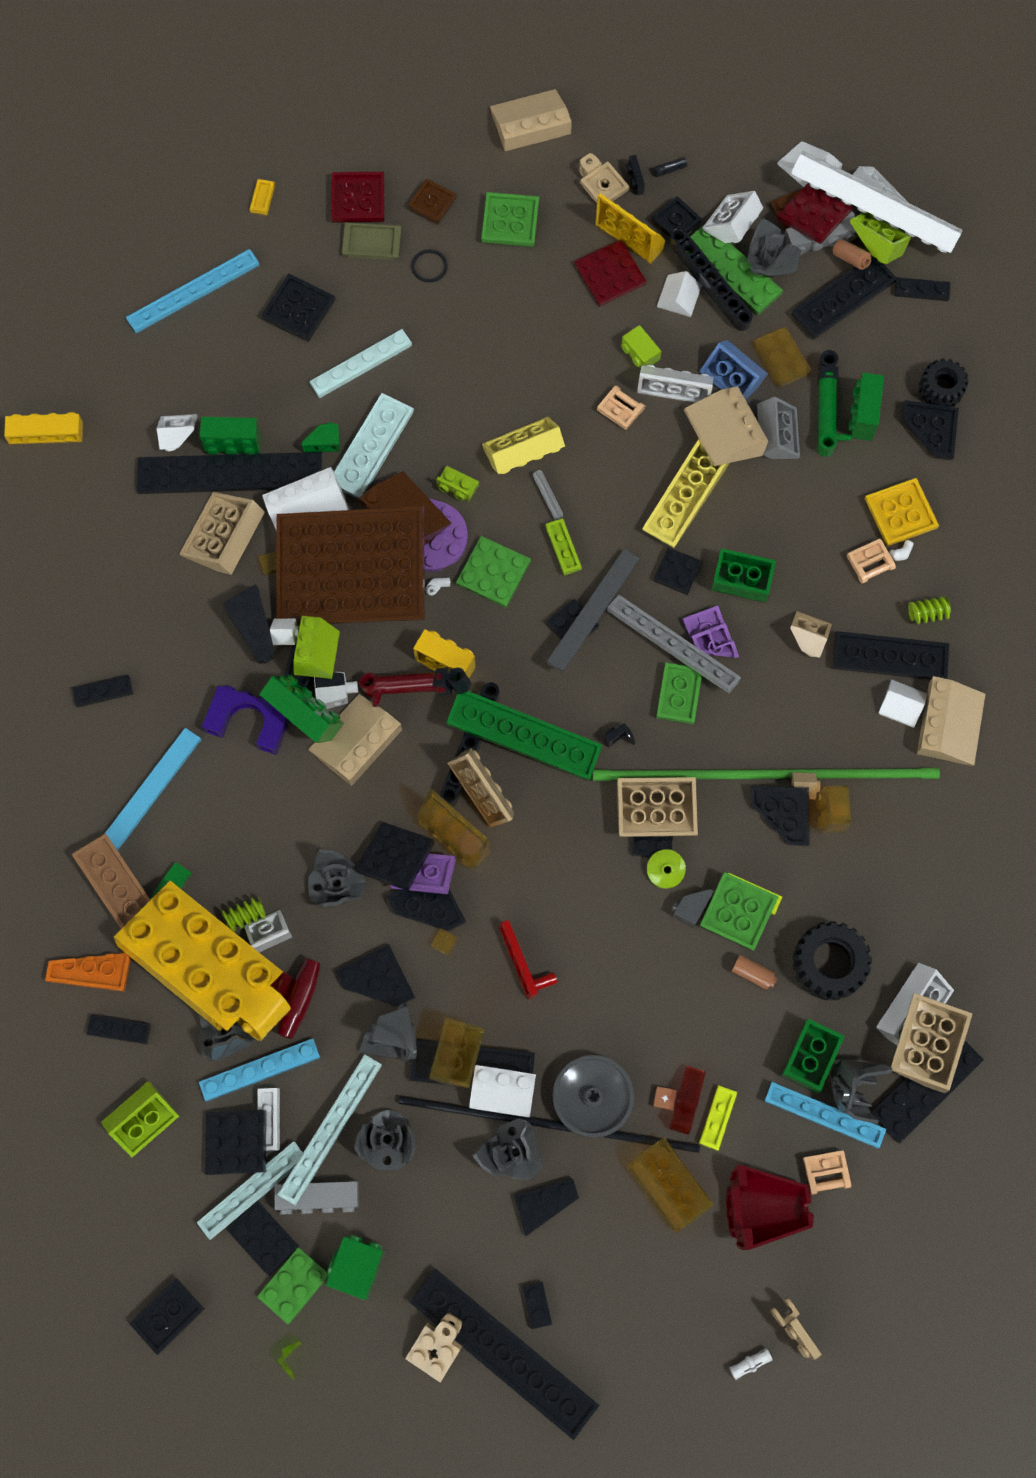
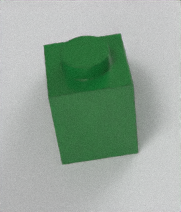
M332 422L320 424L302 441L303 452H340L339 424Z

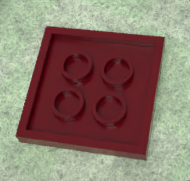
M384 171L331 172V221L385 222Z
M808 182L778 214L777 220L822 244L852 212V206L845 204L836 197L827 195L822 189L818 190L811 187Z
M622 240L574 261L576 269L599 307L637 290L647 283Z

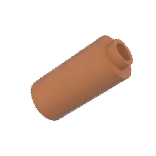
M843 239L838 240L833 247L834 256L861 270L868 267L871 263V254Z
M741 954L731 971L766 990L769 987L773 988L777 981V977H775L776 972Z

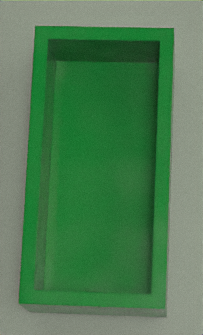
M291 675L272 676L259 694L315 743L332 741L344 724L337 713L329 711L323 701L320 699L316 700L312 696V692L305 687H301L298 684V680Z

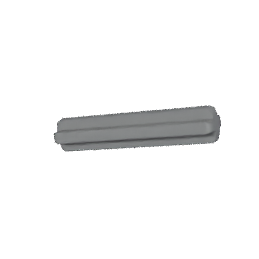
M542 470L535 471L533 478L555 520L562 518L563 512Z

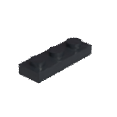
M897 277L895 297L948 301L950 298V282Z
M125 675L74 687L73 693L76 706L79 708L133 695L130 676Z
M91 1015L87 1035L147 1045L151 1024Z

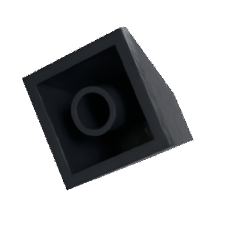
M255 584L224 602L223 608L258 664L260 662L265 664L274 659L272 655L275 654V649L259 589Z

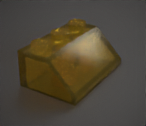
M446 1018L431 1069L430 1080L450 1086L469 1088L485 1028Z

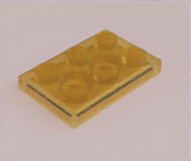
M786 327L754 340L753 345L778 388L811 373L809 365Z

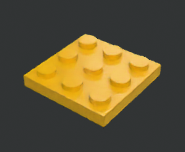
M917 478L865 496V501L887 547L938 529L939 527Z

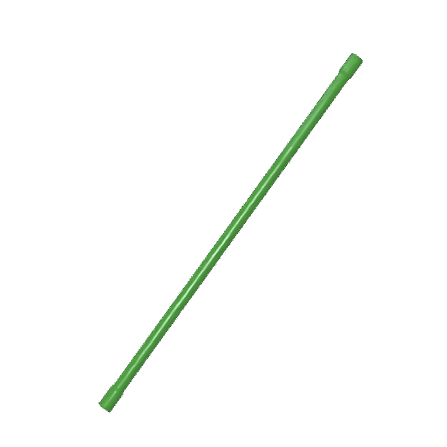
M939 767L920 769L754 770L594 769L593 781L618 780V778L696 777V779H792V772L816 773L817 779H939L940 769Z

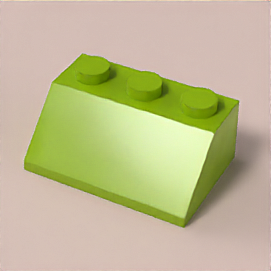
M302 616L293 661L294 675L332 679L340 631L322 618Z
M148 1081L101 1123L107 1133L131 1157H134L173 1123L179 1115L161 1093Z

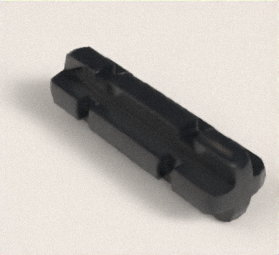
M682 157L678 161L673 160L662 164L663 166H655L654 174L656 177H659L663 173L668 174L677 171L678 168H686V158Z

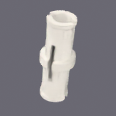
M767 1348L752 1356H746L743 1361L729 1367L735 1380L751 1371H757V1368L772 1361V1357Z

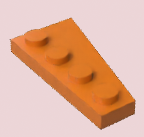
M124 952L121 954L49 961L45 981L125 992L131 957Z

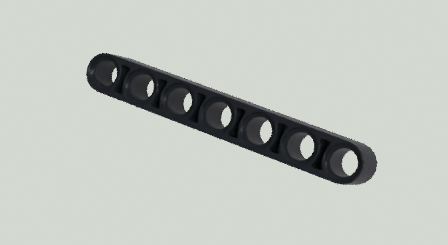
M681 227L674 228L669 239V245L734 327L739 331L747 330L753 318L751 311L690 235ZM686 250H689V251H691L692 253H691V254H688V253H686L685 251H686ZM711 277L714 281H710L707 278ZM718 291H723L725 294H719ZM732 304L736 308H731L729 305ZM740 318L746 319L747 322L741 321Z
M492 682L486 683L482 688L480 696L498 703L500 696L498 685ZM493 690L496 692V694L494 696H488L486 692ZM465 732L455 757L470 749L465 746L469 741L475 743L472 750L478 753L483 739ZM451 768L440 793L441 802L446 807H454L463 790L460 782H452L451 779L455 774ZM448 793H452L455 796L452 800L444 798Z

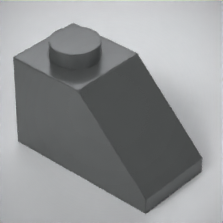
M709 889L683 896L682 900H677L672 908L675 911L673 918L694 928L714 891Z

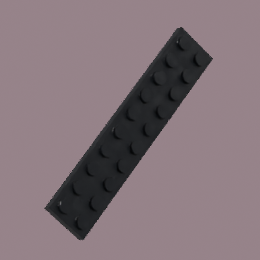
M322 452L138 457L137 492L138 494L276 490L322 471Z
M437 1269L434 1270L410 1301L415 1308L437 1326L448 1313L460 1319L462 1327L454 1340L571 1439L575 1440L600 1406ZM448 1321L450 1324L455 1326L454 1322Z

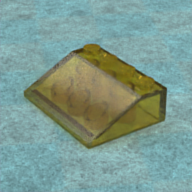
M431 789L417 815L419 826L425 831L429 829L433 833L432 837L441 844L443 842L448 846L446 849L453 856L458 855L462 859L461 863L466 868L476 870L491 854L490 840Z

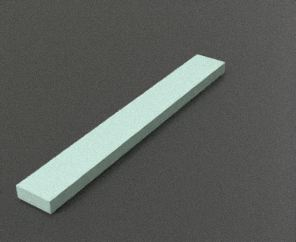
M364 1054L277 1194L279 1197L294 1206L297 1205L379 1072L382 1064Z

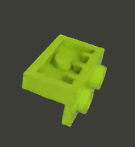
M446 466L441 476L436 479V487L444 493L449 492L460 501L465 500L469 502L479 486V481Z

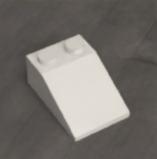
M803 141L777 163L794 178L795 175L791 174L802 151H805L839 169L842 168V163L832 154ZM795 179V180H796L799 184H801L803 187H805L806 184L808 183V182L805 181V180H804L803 182H801V181Z

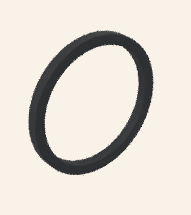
M432 249L423 250L414 257L412 271L423 282H436L446 274L447 260L439 251ZM434 253L443 259L445 268L440 276L426 279L419 276L415 271L416 260L423 254Z

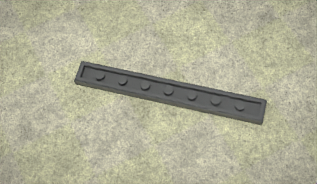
M623 549L546 664L561 673L565 671L639 562V557Z

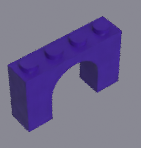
M218 685L202 725L204 732L223 738L233 714L241 709H255L264 716L263 728L256 745L261 751L277 755L290 720L262 696L257 698L250 692L242 691L241 693L235 691L231 686L224 685L222 687Z

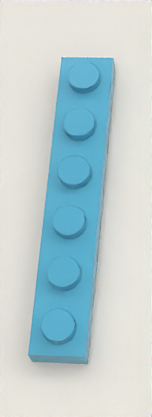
M310 1039L200 1081L199 1084L204 1099L207 1102L320 1059V1055L314 1039Z
M771 1082L764 1100L768 1104L877 1149L880 1148L886 1132L885 1128L870 1122L853 1119L849 1114L843 1113L839 1109Z

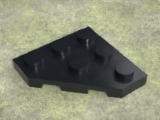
M904 400L901 420L934 458L953 460L959 408Z
M752 785L751 806L756 811L758 810L765 818L764 820L775 831H778L784 838L783 840L788 845H810L809 787Z
M400 889L387 896L397 916L448 932L466 923L450 889L448 894Z
M390 945L336 971L346 991L399 1007L403 1002L407 1003L415 999Z

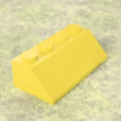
M545 417L482 443V447L493 469L498 474H505L510 469L522 467L531 460H539L548 453H556L560 451V448L565 447L559 426L549 417Z

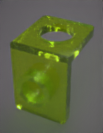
M298 1341L294 1346L290 1343L281 1351L283 1356L277 1360L292 1380L297 1376L284 1360L303 1343L302 1341Z

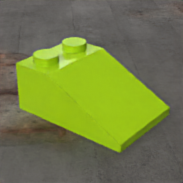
M869 212L852 218L850 220L851 225L871 255L877 258L880 263L888 264L903 256L911 236L900 229L891 227L885 220L879 221L875 219L874 215Z

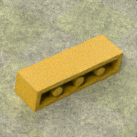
M69 412L67 414L49 413L48 415L30 414L26 416L13 414L5 416L4 436L9 444L82 442L83 421L79 414Z

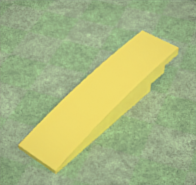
M698 439L642 530L675 548L729 463L713 466L701 441Z

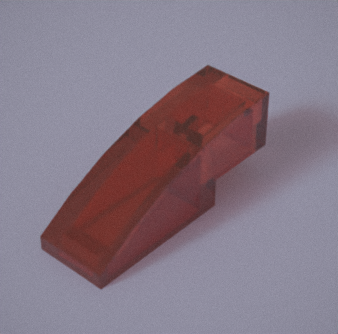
M686 1066L669 1127L670 1130L689 1135L706 1071Z

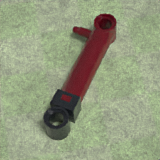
M456 667L451 670L449 668H437L435 673L376 676L374 673L369 672L362 675L359 685L367 697L373 699V707H378L382 694L437 691L439 695H452L453 690L457 694H464L471 688V681L462 668Z

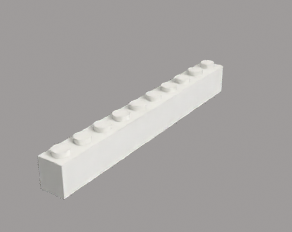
M802 151L791 174L795 175V179L801 182L805 180L810 183L811 187L818 190L821 188L826 191L827 195L834 198L837 196L845 204H853L858 207L859 211L863 213L869 212L874 215L875 219L879 221L885 220L889 222L891 227L895 229L901 228L905 230L907 235L911 237L917 236L921 238L923 243L937 246V249L943 253L952 252L962 233V229L805 151Z

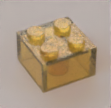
M848 785L824 786L816 798V808L820 809L818 827L822 829V834L845 833L852 824Z

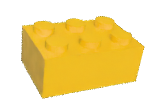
M425 629L413 648L415 661L434 671L437 668H449L451 670L459 667L470 678L475 669V655H473L471 650L467 648L461 649L454 641L450 639L444 640L433 630L429 632Z

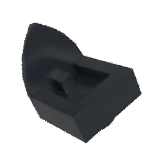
M626 723L621 724L616 729L612 727L605 733L604 742L608 747L612 746L622 737H625L632 745H635L633 733Z

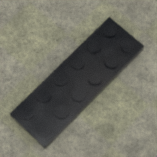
M871 255V263L868 267L862 270L857 267L852 268L794 309L791 315L815 340L894 284L897 278L885 264L880 263L877 258Z
M836 631L833 669L929 680L933 676L948 679L949 643Z
M416 1040L417 1056L412 1062L410 1081L472 1088L475 1065L533 1074L535 1053Z
M964 1041L950 1091L942 1093L906 1078L871 1114L879 1119L878 1123L900 1144L984 1059Z

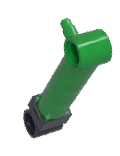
M833 350L824 351L818 363L817 386H819L818 444L816 449L818 454L823 457H829L834 453L838 441L851 440V435L836 433L837 381L839 376V367L836 366L839 357ZM823 443H828L830 446L827 447Z

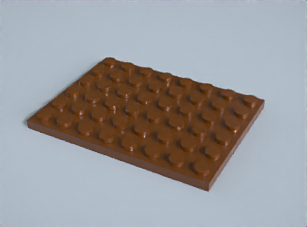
M424 507L277 514L276 619H296L297 625H300L302 616L319 617L329 624L425 620Z

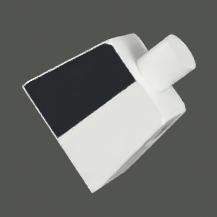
M333 672L332 679L314 677L316 700L320 699L323 701L327 709L347 704V694L358 692L357 681L346 682V676L343 672Z

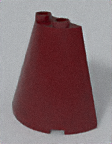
M737 1165L730 1175L732 1185L727 1187L726 1215L731 1237L737 1239L736 1246L739 1249L751 1250L813 1228L814 1215L808 1209V1204L812 1201V1195L808 1185L744 1165Z

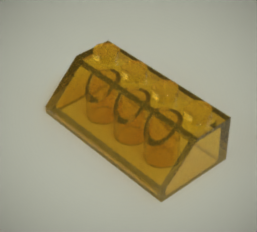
M665 1137L626 1165L675 1233L688 1226L714 1205Z

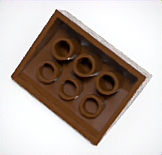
M404 471L373 486L359 497L363 509L423 506L424 546L451 525L446 516Z

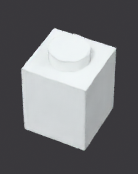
M296 619L273 620L270 627L273 645H295L300 626H297Z

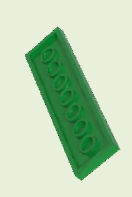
M470 691L464 694H457L446 721V725L587 781L591 778L602 747L600 743Z

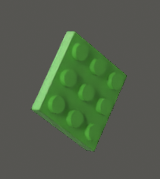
M487 192L481 241L483 243L534 247L539 197Z
M481 536L456 585L507 608L531 563V559Z
M724 872L700 926L751 950H755L778 896Z

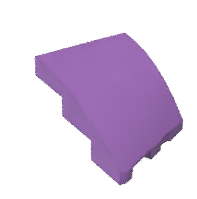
M718 606L682 619L692 644L707 655L739 657Z

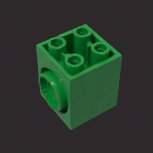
M350 1234L349 1238L343 1237L340 1248H337L333 1254L327 1271V1277L329 1278L326 1286L363 1300H369L385 1251L381 1250V1245L370 1241L368 1245L363 1244L362 1238Z

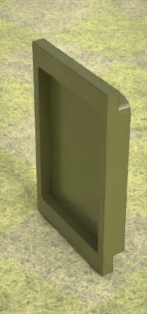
M345 222L342 256L377 260L399 259L400 238L402 235L401 226Z

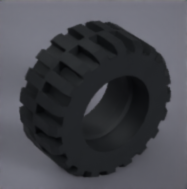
M830 921L828 924H825V922L819 923L816 927L810 928L795 947L792 957L794 960L792 965L793 971L797 973L795 977L798 982H802V988L805 991L807 989L812 992L811 995L814 997L821 996L823 1000L833 999V1001L840 1000L843 997L846 998L856 992L865 983L867 976L870 974L871 968L869 966L872 963V957L869 956L871 951L869 945L866 946L864 944L865 938L863 935L859 937L856 934L857 930L855 928H847L848 924L841 923L839 925L836 921ZM831 943L841 947L846 952L850 967L843 977L831 979L818 971L813 957L819 946Z

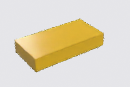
M257 179L250 205L251 213L268 215L275 182Z

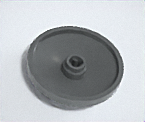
M588 1055L573 1060L560 1072L553 1089V1104L558 1118L570 1131L582 1137L600 1138L616 1132L627 1121L634 1104V1089L628 1074L618 1063L603 1056Z

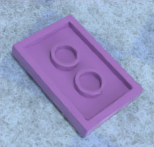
M429 854L409 890L448 894L456 862L455 856ZM390 885L392 889H400L398 887Z

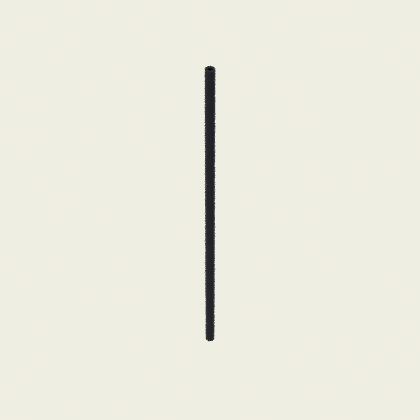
M404 1096L399 1098V1104L506 1122L520 1118L528 1121L531 1126L572 1132L562 1122L471 1109L465 1106ZM618 1131L604 1137L699 1153L700 1145Z

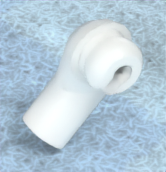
M906 540L901 549H892L889 554L895 561L906 560L914 543Z
M450 577L433 578L426 586V593L432 596L441 587H450Z

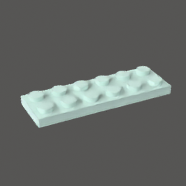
M381 393L334 471L343 492L359 500V497L366 493L412 416L414 408Z

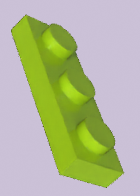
M563 518L546 523L547 533L564 576L582 570Z

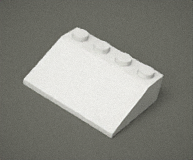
M331 467L262 495L275 529L277 527V514L349 510L338 478Z

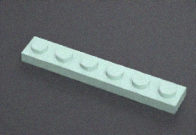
M403 329L314 378L310 381V385L318 397L321 398L411 347L412 342Z
M292 1142L266 1164V1173H255L197 1222L207 1238L211 1240L292 1172L303 1154L295 1142Z

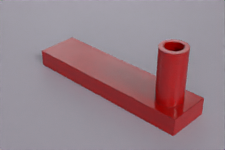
M509 920L501 922L499 930L527 999L535 998L538 990L557 984V978L553 972L536 979L532 978Z

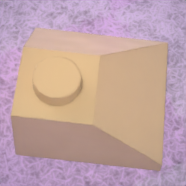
M796 611L790 629L801 651L810 657L820 658L832 624Z

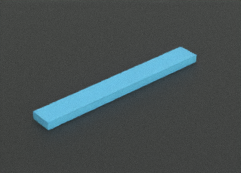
M248 249L130 314L126 319L134 332L138 333L259 266V262L252 251Z
M184 728L106 831L107 836L117 851L200 743L201 738L188 729Z

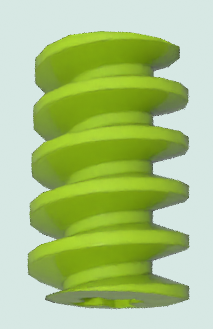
M945 596V598H931L930 601L924 599L923 602L920 600L916 601V603L910 602L908 611L911 621L915 620L917 625H919L921 619H923L924 623H927L928 617H930L932 622H935V616L938 617L939 621H942V617L945 615V618L948 620L951 607L948 597Z
M259 896L257 902L252 897L250 905L246 901H243V907L237 903L235 911L228 907V914L221 910L227 927L233 932L236 931V925L241 929L244 928V922L250 926L251 919L257 923L258 916L263 920L266 919V913Z

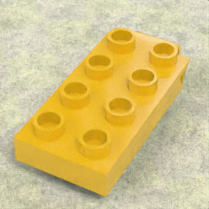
M171 881L114 936L116 945L219 1031L221 1029L228 1031L237 1022L244 1032L256 1040L262 1041L268 1032L291 1009L281 994L270 986L283 971Z

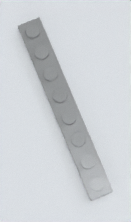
M618 595L607 607L609 613L728 694L740 682L741 677L622 596Z

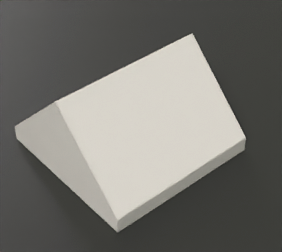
M687 271L668 275L657 307L691 317L701 290V284Z
M891 679L878 714L914 728L925 705L927 693Z
M281 910L267 915L264 920L260 918L257 923L253 921L250 926H244L251 946L258 952L292 938Z

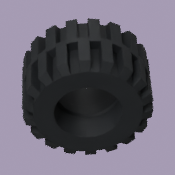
M941 358L940 362L937 359L933 364L930 363L919 382V392H922L921 398H925V403L956 406L961 401L969 383V379H967L968 374L967 372L964 373L965 368L963 366L960 367V363L957 361L956 363L952 362V359L946 361L945 358ZM935 380H946L951 384L952 388H941Z

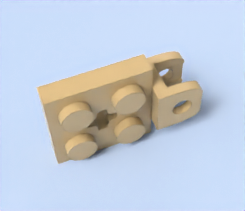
M589 153L580 159L581 166L579 167V172L583 177L580 180V184L596 203L599 193L613 202L629 191V185L609 162L601 166L602 163L594 154ZM601 183H604V184H607V183H608V184H609V185H608V188H603V187H601V186H602Z
M789 1298L783 1301L790 1310V1313L783 1318L776 1308L770 1309L780 1326H787L785 1328L786 1333L791 1339H796L799 1344L797 1349L804 1358L807 1357L815 1360L822 1355L798 1319L795 1318L800 1313Z
M448 1313L442 1318L436 1328L427 1323L405 1359L441 1382L463 1347L454 1341L461 1330L462 1321ZM448 1321L454 1322L455 1326L450 1324ZM436 1349L438 1357L432 1356L429 1350Z

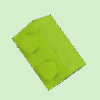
M640 325L622 336L621 347L626 354L632 357V361L637 367L653 365L660 360L662 351Z

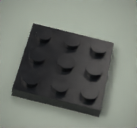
M288 273L261 316L263 320L309 342L336 299L334 295Z
M382 822L356 867V871L364 876L409 891L435 844L434 839Z
M267 1110L206 1112L205 1175L266 1173Z

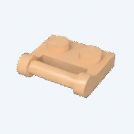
M617 385L613 387L597 407V411L625 430L629 428L645 409L643 403H638L623 393ZM614 397H618L626 404L634 408V410L632 411L631 409L620 403L618 400H616Z
M881 538L847 554V558L861 584L868 582V579L896 568ZM882 559L885 561V564L867 572L863 570L864 567Z
M844 1150L803 1158L811 1195L817 1194L819 1191L840 1187L845 1189L851 1188ZM840 1172L842 1175V1179L816 1183L814 1178Z

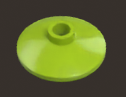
M659 850L650 857L647 863V875L650 881L660 888H672L678 885L685 876V862L673 850ZM666 866L671 868L669 873L664 872Z

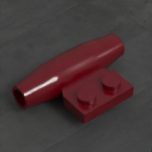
M306 958L294 980L289 974L283 972L270 985L281 994L291 1008L280 1020L278 1035L293 1039L302 1024L316 989L321 965L319 962Z

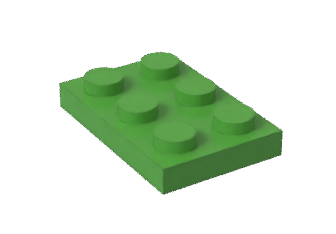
M665 663L656 718L694 725L702 675L689 666Z
M298 1247L257 1297L289 1325L328 1278L327 1271Z

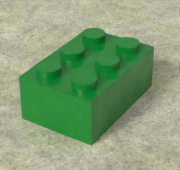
M862 372L860 379L856 380V385L852 392L854 401L850 409L852 418L848 425V431H851V438L867 441L873 440L879 426L884 375Z
M201 417L200 440L205 453L211 455L226 453L228 455L260 454L261 431L257 418Z
M721 548L711 590L766 603L776 560Z
M807 1019L800 1030L781 1077L818 1094L824 1086L845 1036L813 1020Z

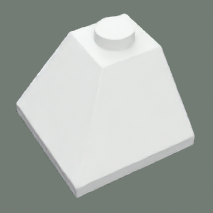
M197 414L161 416L157 426L160 449L173 451L179 448L195 429L198 418Z

